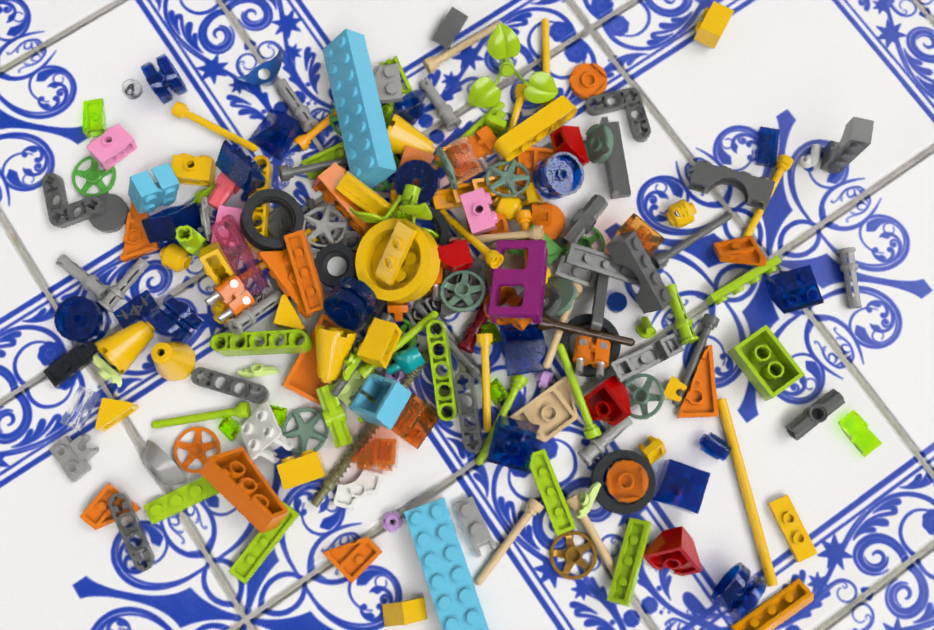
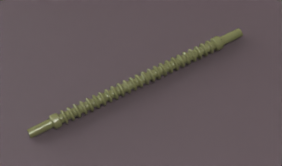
M437 344V345L435 346V351H436V349L439 347L440 344ZM427 348L425 352L420 353L425 364L430 363L429 348ZM425 364L419 366L413 372L405 374L406 377L401 379V384L406 389L408 386H412L411 382H415V377H419L418 373H422L421 369L426 368ZM370 423L369 426H365L366 430H362L363 434L358 435L359 440H355V445H351L352 449L347 450L348 454H344L345 458L343 460L340 459L341 463L336 465L337 469H333L334 473L329 474L330 478L324 480V486L311 502L314 506L318 508L330 490L333 491L336 488V482L339 483V478L344 477L342 474L344 472L347 473V468H351L350 463H354V458H358L357 454L362 453V448L365 449L364 445L366 443L369 444L368 439L373 438L372 434H376L375 430L380 429L378 425Z

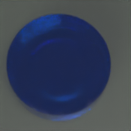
M614 292L607 298L606 306L609 311L620 313L627 306V299L624 294Z

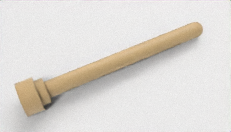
M499 20L437 57L433 56L431 58L429 56L424 59L423 65L429 74L437 71L439 64L490 35L495 30L497 24L502 21Z
M536 225L526 231L474 236L482 243L528 238L530 240H544V230L542 225ZM463 236L452 237L448 240V243L455 239H461L462 241L465 240V238Z
M573 282L577 288V300L582 294L583 287L579 283ZM572 307L560 316V322L567 323ZM555 329L543 362V368L545 369L551 367L557 346L563 334L562 330Z
M580 493L566 500L569 509L572 508L577 514L579 513L578 508L582 507L579 503ZM588 515L580 518L613 576L616 564Z
M530 497L527 501V510L476 577L475 583L477 585L483 584L533 515L536 516L537 513L540 514L544 506L534 498Z

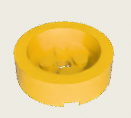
M399 218L381 221L367 231L357 248L355 267L358 279L363 288L370 295L378 299L396 304L416 301L432 288L440 270L438 245L427 230L410 221ZM398 220H403L418 231L405 257L404 266L400 268L394 284L388 285L376 277L374 273Z

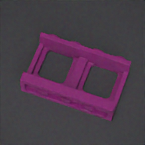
M497 240V247L493 250H497L503 257L505 249L528 250L527 267L525 269H503V260V263L498 268H491V278H493V281L489 285L488 290L490 303L486 305L487 315L490 316L492 323H497V318H532L533 323L542 324L549 252L546 240ZM501 286H523V304L520 307H500Z

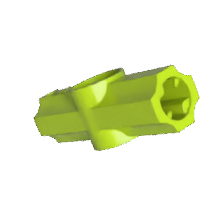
M188 225L179 226L175 230L178 243L196 257L199 256L200 249L208 246L205 242L206 239Z
M332 383L320 387L316 391L323 408L322 414L327 428L330 429L336 448L353 443L346 423L347 418L342 403L340 404L338 396L334 397L331 394L334 388Z

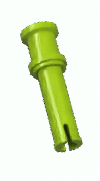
M670 284L666 286L672 297L669 304L676 320L675 329L679 331L682 339L681 345H688L698 341L699 337L695 335L693 330V321L686 314L677 285Z

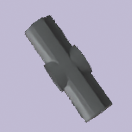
M594 194L584 208L579 209L575 213L569 226L559 236V241L562 245L571 242L577 244L584 234H588L592 230L599 216L608 207L609 203L604 197Z
M831 389L785 426L787 433L798 441L845 403L844 397L840 392ZM812 410L818 413V419L813 418Z

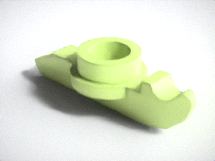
M94 355L93 361L100 369L98 371L99 375L106 380L111 378L112 383H117V386L121 387L122 378L120 374L98 355Z
M261 363L253 364L250 370L245 368L243 371H238V375L244 378L279 373L278 368L272 366L264 367Z
M595 482L591 485L588 492L581 494L579 503L582 507L578 508L577 518H583L589 513L601 487L600 482Z

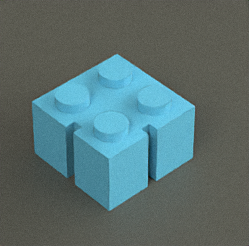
M169 163L151 169L157 181L156 183H154L148 170L130 176L128 195L139 214L144 212L151 213L157 207L169 206L176 201L180 183Z
M370 373L361 389L373 398L375 402H371L362 393L358 392L349 409L364 421L391 430L412 393L396 380Z

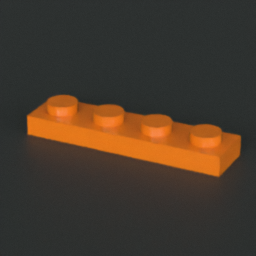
M305 230L285 235L284 240L306 314L327 309L328 306Z

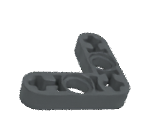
M636 88L608 92L587 99L585 110L591 116L624 109L634 140L637 142L648 140L651 128L641 94ZM629 94H631L632 97H635L634 101H631V99L628 98ZM609 98H615L618 101V104L615 106H611L608 104L607 100ZM591 103L598 105L597 109H594V107H590ZM638 111L641 113V118L634 119L631 113ZM639 124H641L640 127L642 132H645L644 136H642L641 133H638Z
M50 172L45 174L42 179L49 221L56 227L66 228L99 216L106 209L105 201L96 196H90L68 204L64 181L61 176ZM56 196H59V197H60L59 203H58L57 205H54V204H53L54 198H55ZM80 207L81 214L78 217H75L74 211L76 210V208Z

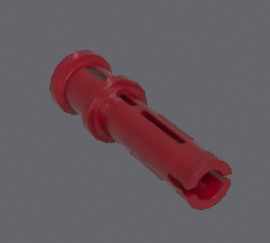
M483 302L471 325L465 328L466 333L461 342L457 344L461 350L470 354L474 352L476 334H481L482 328L488 319L483 310Z

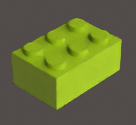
M764 325L728 351V354L764 401L774 398L805 375L767 325Z

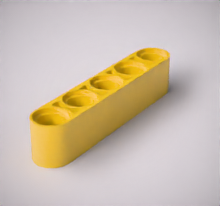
M562 95L498 138L493 147L509 162L571 120L577 113L578 108Z
M257 155L252 160L249 198L260 190L272 189L273 167L264 155ZM266 164L264 169H258L260 165ZM259 183H265L262 188H257ZM264 203L261 207H257L253 211L252 216L253 224L257 220H262V224L255 226V228L265 237H268L269 232L268 218L270 216L271 203ZM246 240L247 245L254 253L264 252Z

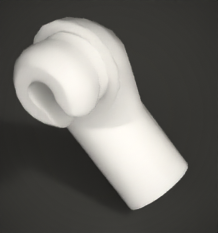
M813 144L810 155L800 158V165L803 168H810L818 164L822 146L820 144Z

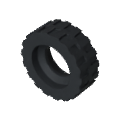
M330 243L326 247H322L314 259L320 281L326 287H331L335 290L349 287L358 277L355 267V252L343 243ZM333 257H342L347 263L346 271L340 276H334L328 272L327 264Z

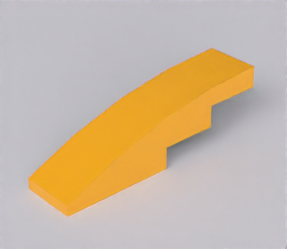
M499 176L489 177L490 185L499 180ZM486 177L472 179L469 183L458 184L457 190H452L450 187L430 192L432 205L438 211L464 207L460 195L480 188H484L486 193L489 192L491 199H496L499 195H496L488 188ZM502 185L495 189L499 193L511 194L509 188Z

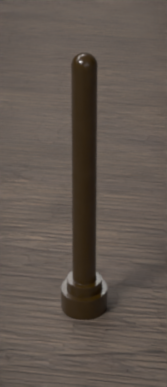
M543 314L542 324H537V329L543 331L553 328L627 346L635 344L632 338L555 321L548 314Z

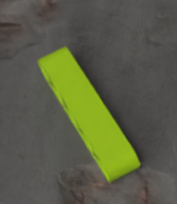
M432 320L426 326L437 413L441 420L450 421L457 416L458 408L453 383L454 373L448 330L443 321ZM435 323L440 324L442 328L441 333L438 335L432 332V326ZM437 344L444 346V353L442 355L435 353V346ZM440 364L447 367L445 376L440 375L437 371ZM442 385H447L450 388L448 396L441 394L440 388ZM444 406H450L453 409L452 416L449 417L443 413Z
M299 329L243 332L240 335L218 333L211 338L210 346L223 356L292 354L310 351L313 347V340L304 331ZM304 338L303 342L298 345V341ZM284 339V342L278 346L280 340ZM264 340L263 345L259 346L260 342ZM245 341L244 345L240 347V344Z

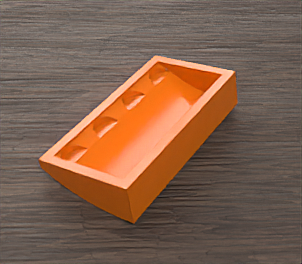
M323 313L316 325H326L325 329L327 330L332 328V326L352 330ZM314 326L310 334L313 340V347L310 351L299 354L282 386L320 405L316 389L330 383L321 382V378L317 377Z

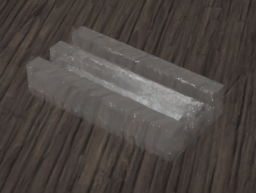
M79 385L60 423L77 431H82L101 394ZM86 392L81 404H79L76 410V413L72 421L69 422V419L72 416L79 400L81 399L83 393Z

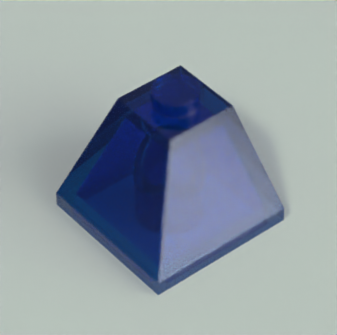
M271 109L248 140L281 161L294 144V139L303 130L300 122L283 111Z

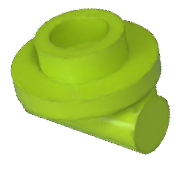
M647 316L642 317L641 324L636 326V333L645 339L654 337L656 334L655 328Z

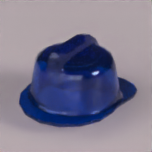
M414 90L404 95L403 102H398L392 113L399 115L413 126L424 114L423 100L426 96L425 90Z

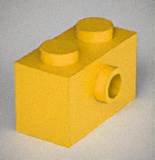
M713 1L711 7H706L701 16L704 20H699L694 29L697 32L694 40L714 49L734 10Z
M187 153L173 154L171 168L180 184L205 187L214 185L217 164L212 157L207 155L195 157Z
M218 241L199 250V259L204 265L203 269L208 277L211 276L216 286L233 274L238 277V273Z
M374 317L372 323L367 328V334L359 346L357 355L365 363L386 369L402 335L401 329L396 323Z
M313 449L302 452V457L294 459V456L282 459L281 464L276 465L284 490L328 476L320 452H314Z

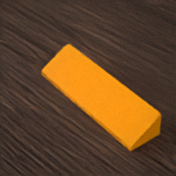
M798 578L733 624L731 629L773 630L814 600V594Z

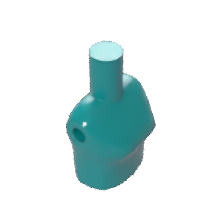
M416 345L396 353V363L387 367L386 371L389 376L398 370H401L404 374H409L425 364V361Z

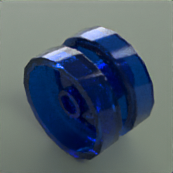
M165 53L156 58L159 69L151 62L140 66L149 86L163 104L173 100L172 90L178 96L188 92L182 78Z
M569 152L555 153L542 159L536 164L533 171L535 189L541 196L549 200H557L576 193L584 181V170L581 162Z
M423 160L405 162L398 168L394 177V187L397 194L402 195L405 184L414 185V179L418 178L421 183L417 187L421 191L417 204L431 201L437 195L440 188L438 171L432 164Z
M343 277L340 279L323 302V307L328 317L337 325L349 330H358L362 327L367 317L377 306V298L372 289L361 280L353 277Z
M168 294L162 303L170 310V313H166L161 308H156L149 316L178 340L186 344L192 336L190 331L184 326L187 324L193 330H199L205 322L195 315L196 312L181 300L179 302Z
M73 296L65 299L58 306L55 312L54 323L56 330L62 337L81 344H89L92 341L97 342L106 335L110 327V316L107 309L98 302L84 296Z
M741 562L735 564L726 572L711 595V600L720 607L727 605V613L735 620L744 618L757 605L767 586L766 582L757 575L750 577V569Z

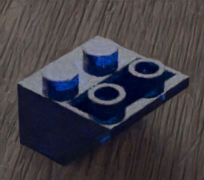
M226 140L222 143L215 165L248 196L265 180V177L261 174L263 170L257 165L258 163L251 156L244 154L243 150L236 143L231 145Z
M810 265L774 274L765 280L771 300L783 314L824 303Z
M537 324L528 325L523 331L515 327L500 329V347L507 376L548 371V369L543 368L546 356L545 338L543 331L537 329Z

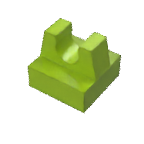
M501 110L496 115L489 114L485 125L489 126L498 137L504 135L507 121L504 120L506 113Z

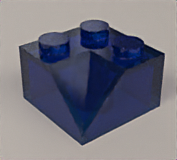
M197 202L168 207L141 220L149 242H159L160 245L171 240L178 242L175 230L179 226L188 225L197 232L199 231L198 228L202 226Z
M499 415L495 422L487 462L528 473L540 425Z
M672 459L665 460L653 500L690 514H698L711 473Z

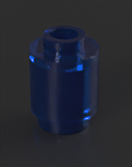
M712 432L708 435L704 433L698 442L701 445L700 450L716 460L724 461L732 449L728 442Z

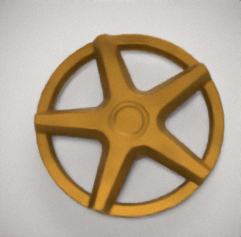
M568 531L554 539L550 547L549 558L553 569L560 576L570 580L584 578L594 569L597 561V551L593 541L587 535L578 531ZM572 535H579L588 542L576 547ZM566 536L567 549L554 550L556 543ZM592 548L593 561L591 566H589L582 558V555ZM553 556L566 560L563 572L555 565ZM574 564H577L586 571L578 576L569 575Z

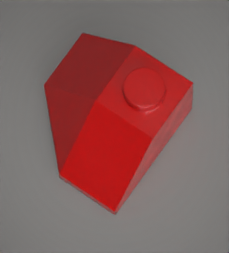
M615 375L584 396L592 420H602L616 426L631 415L628 390L622 382H618Z
M683 526L664 530L644 551L643 557L654 569L662 570L663 567L674 570V574L680 576L702 572V566L693 538Z

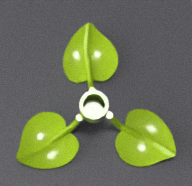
M502 22L497 24L487 41L489 55L494 59L500 60L497 78L494 83L489 76L478 78L470 88L468 95L469 104L480 108L494 107L501 98V90L496 86L501 76L510 77L513 74L524 85H527L524 89V96L528 101L540 104L552 100L559 91L550 74L544 71L534 72L530 75L529 82H527L515 69L514 63L509 57H516L519 54L521 48L520 40L516 33Z
M405 184L403 194L398 195L395 203L383 217L349 208L358 219L367 223L377 224L387 220L399 202L402 201V205H399L398 209L405 214L412 215V223L416 224V218L432 220V213L426 202L417 205L421 189L411 184ZM424 228L434 239L439 237L433 230Z

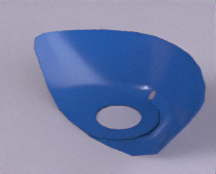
M282 48L279 49L276 57L258 65L243 77L235 76V78L257 86L267 87L272 85L276 81L282 65ZM263 68L270 71V76L267 79H260L258 76V72Z

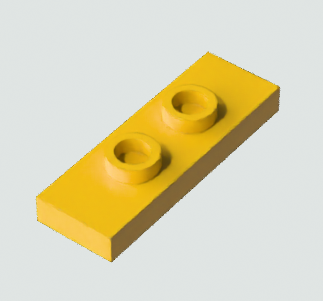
M349 171L346 172L335 187L336 190L367 213L383 217L392 207L388 201Z
M398 220L374 273L376 277L388 285L394 284L418 231L403 220Z
M784 495L767 503L796 562H801L818 554L789 496Z

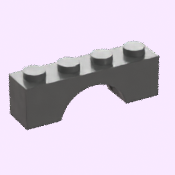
M853 116L845 125L840 142L830 141L824 147L820 169L826 170L831 174L843 171L871 144L874 121Z
M697 160L688 189L708 194L714 187L730 185L741 191L747 206L766 210L775 182L767 177L752 176L746 171L738 172L727 166L712 165L709 161Z
M633 230L614 236L606 245V248L615 264L627 266L639 278L640 291L635 296V299L643 313L664 310L672 297L636 232Z

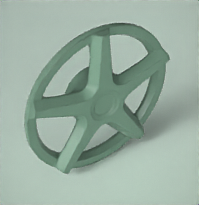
M439 147L436 151L443 166L442 170L447 175L451 189L457 190L458 184L453 165L443 148Z
M515 159L509 162L503 160L492 166L490 165L486 173L488 188L496 195L502 197L517 196L523 193L530 183L528 169ZM510 164L505 172L496 168L500 165ZM515 167L521 168L526 175L514 174ZM491 172L499 176V180L492 185L489 182ZM526 180L525 186L517 192L515 187L516 181ZM502 185L509 188L511 194L499 193L495 189Z
M467 270L456 271L448 275L440 287L442 302L448 309L455 312L474 311L483 302L486 294V287L482 278L478 274ZM462 274L461 282L456 285L447 282L451 277ZM468 274L476 277L481 285L470 286L468 284ZM444 287L455 293L448 302L444 297ZM482 290L479 300L474 304L470 295ZM460 299H463L468 307L457 308L453 305Z
M637 374L624 383L625 388L627 386L633 393L632 399L629 400L630 407L639 404L642 415L631 413L630 417L646 420L660 410L665 396L663 386L657 378L649 374ZM639 377H647L643 387L638 388L631 382ZM652 381L657 384L660 395L649 392ZM649 401H659L656 408L648 413L647 403Z
M300 408L292 411L282 426L283 436L286 438H300V450L292 449L293 452L298 454L306 451L308 439L310 438L322 441L313 449L314 452L318 451L325 444L329 432L323 415L312 408ZM312 412L316 415L308 422H305L299 413ZM294 417L297 428L286 432L289 420ZM320 418L325 426V435L314 430V426Z

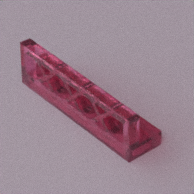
M228 214L222 217L221 221L210 226L234 274L244 284V289L248 290L247 283L249 278L254 280L258 288L250 293L252 297L269 289L270 286L234 216ZM225 225L229 232L228 238L222 237L217 228ZM230 242L235 243L239 251L237 256L229 253ZM240 260L244 261L248 269L247 274L239 272L237 267Z

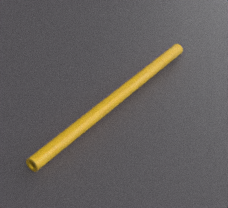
M726 398L718 399L719 414L767 587L776 586L778 582Z

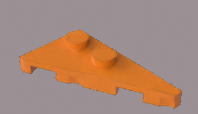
M131 201V208L127 214L125 226L126 233L123 238V255H120V260L123 263L160 250L148 213L139 214Z
M288 251L259 252L257 254L258 260H263L270 269L268 273L277 281L281 290L297 304L296 309L305 319H309L312 314H306Z
M712 345L705 346L678 411L677 418L719 416Z

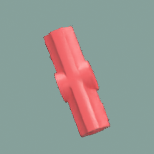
M238 153L227 170H223L218 175L216 186L207 198L208 204L218 210L219 205L225 206L232 194L235 195L241 189L243 178L251 168L252 161L248 157Z

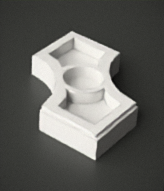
M363 469L356 481L347 485L338 484L332 505L354 510L357 502L364 496L370 494L379 495L384 474Z

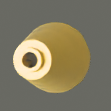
M394 114L387 130L392 153L403 156L407 145L433 155L436 149L433 147L434 142L402 117Z
M141 320L98 340L94 345L97 346V350L110 365H115V370L120 375H123L154 338L153 332L155 328L148 321L144 323Z
M316 325L317 377L321 378V382L332 384L333 381L338 380L345 364L344 360L350 353L357 333L335 326L327 330L325 329L326 325Z
M182 341L162 342L152 348L151 356L158 374L166 380H184L195 369V352L191 346Z

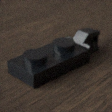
M92 341L86 346L84 344L75 346L43 371L55 388H59L93 361V356L99 352L97 346L94 345L96 342Z

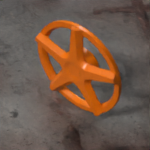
M199 426L191 427L183 431L174 444L173 453L175 461L184 471L199 473L201 469L193 470L189 469L188 466L195 459H199L204 465L208 459L205 452L216 447V454H219L221 443L216 434L210 429ZM195 430L194 442L180 441L185 434ZM201 430L209 433L215 441L202 443ZM177 447L188 451L189 455L183 464L178 458Z

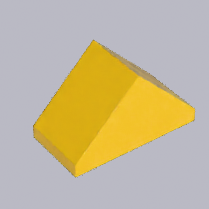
M283 294L273 323L279 328L287 330L299 329L307 333L308 331L291 301Z
M102 398L95 428L105 432L140 408L131 402Z
M424 597L382 604L385 627L407 625L428 619Z

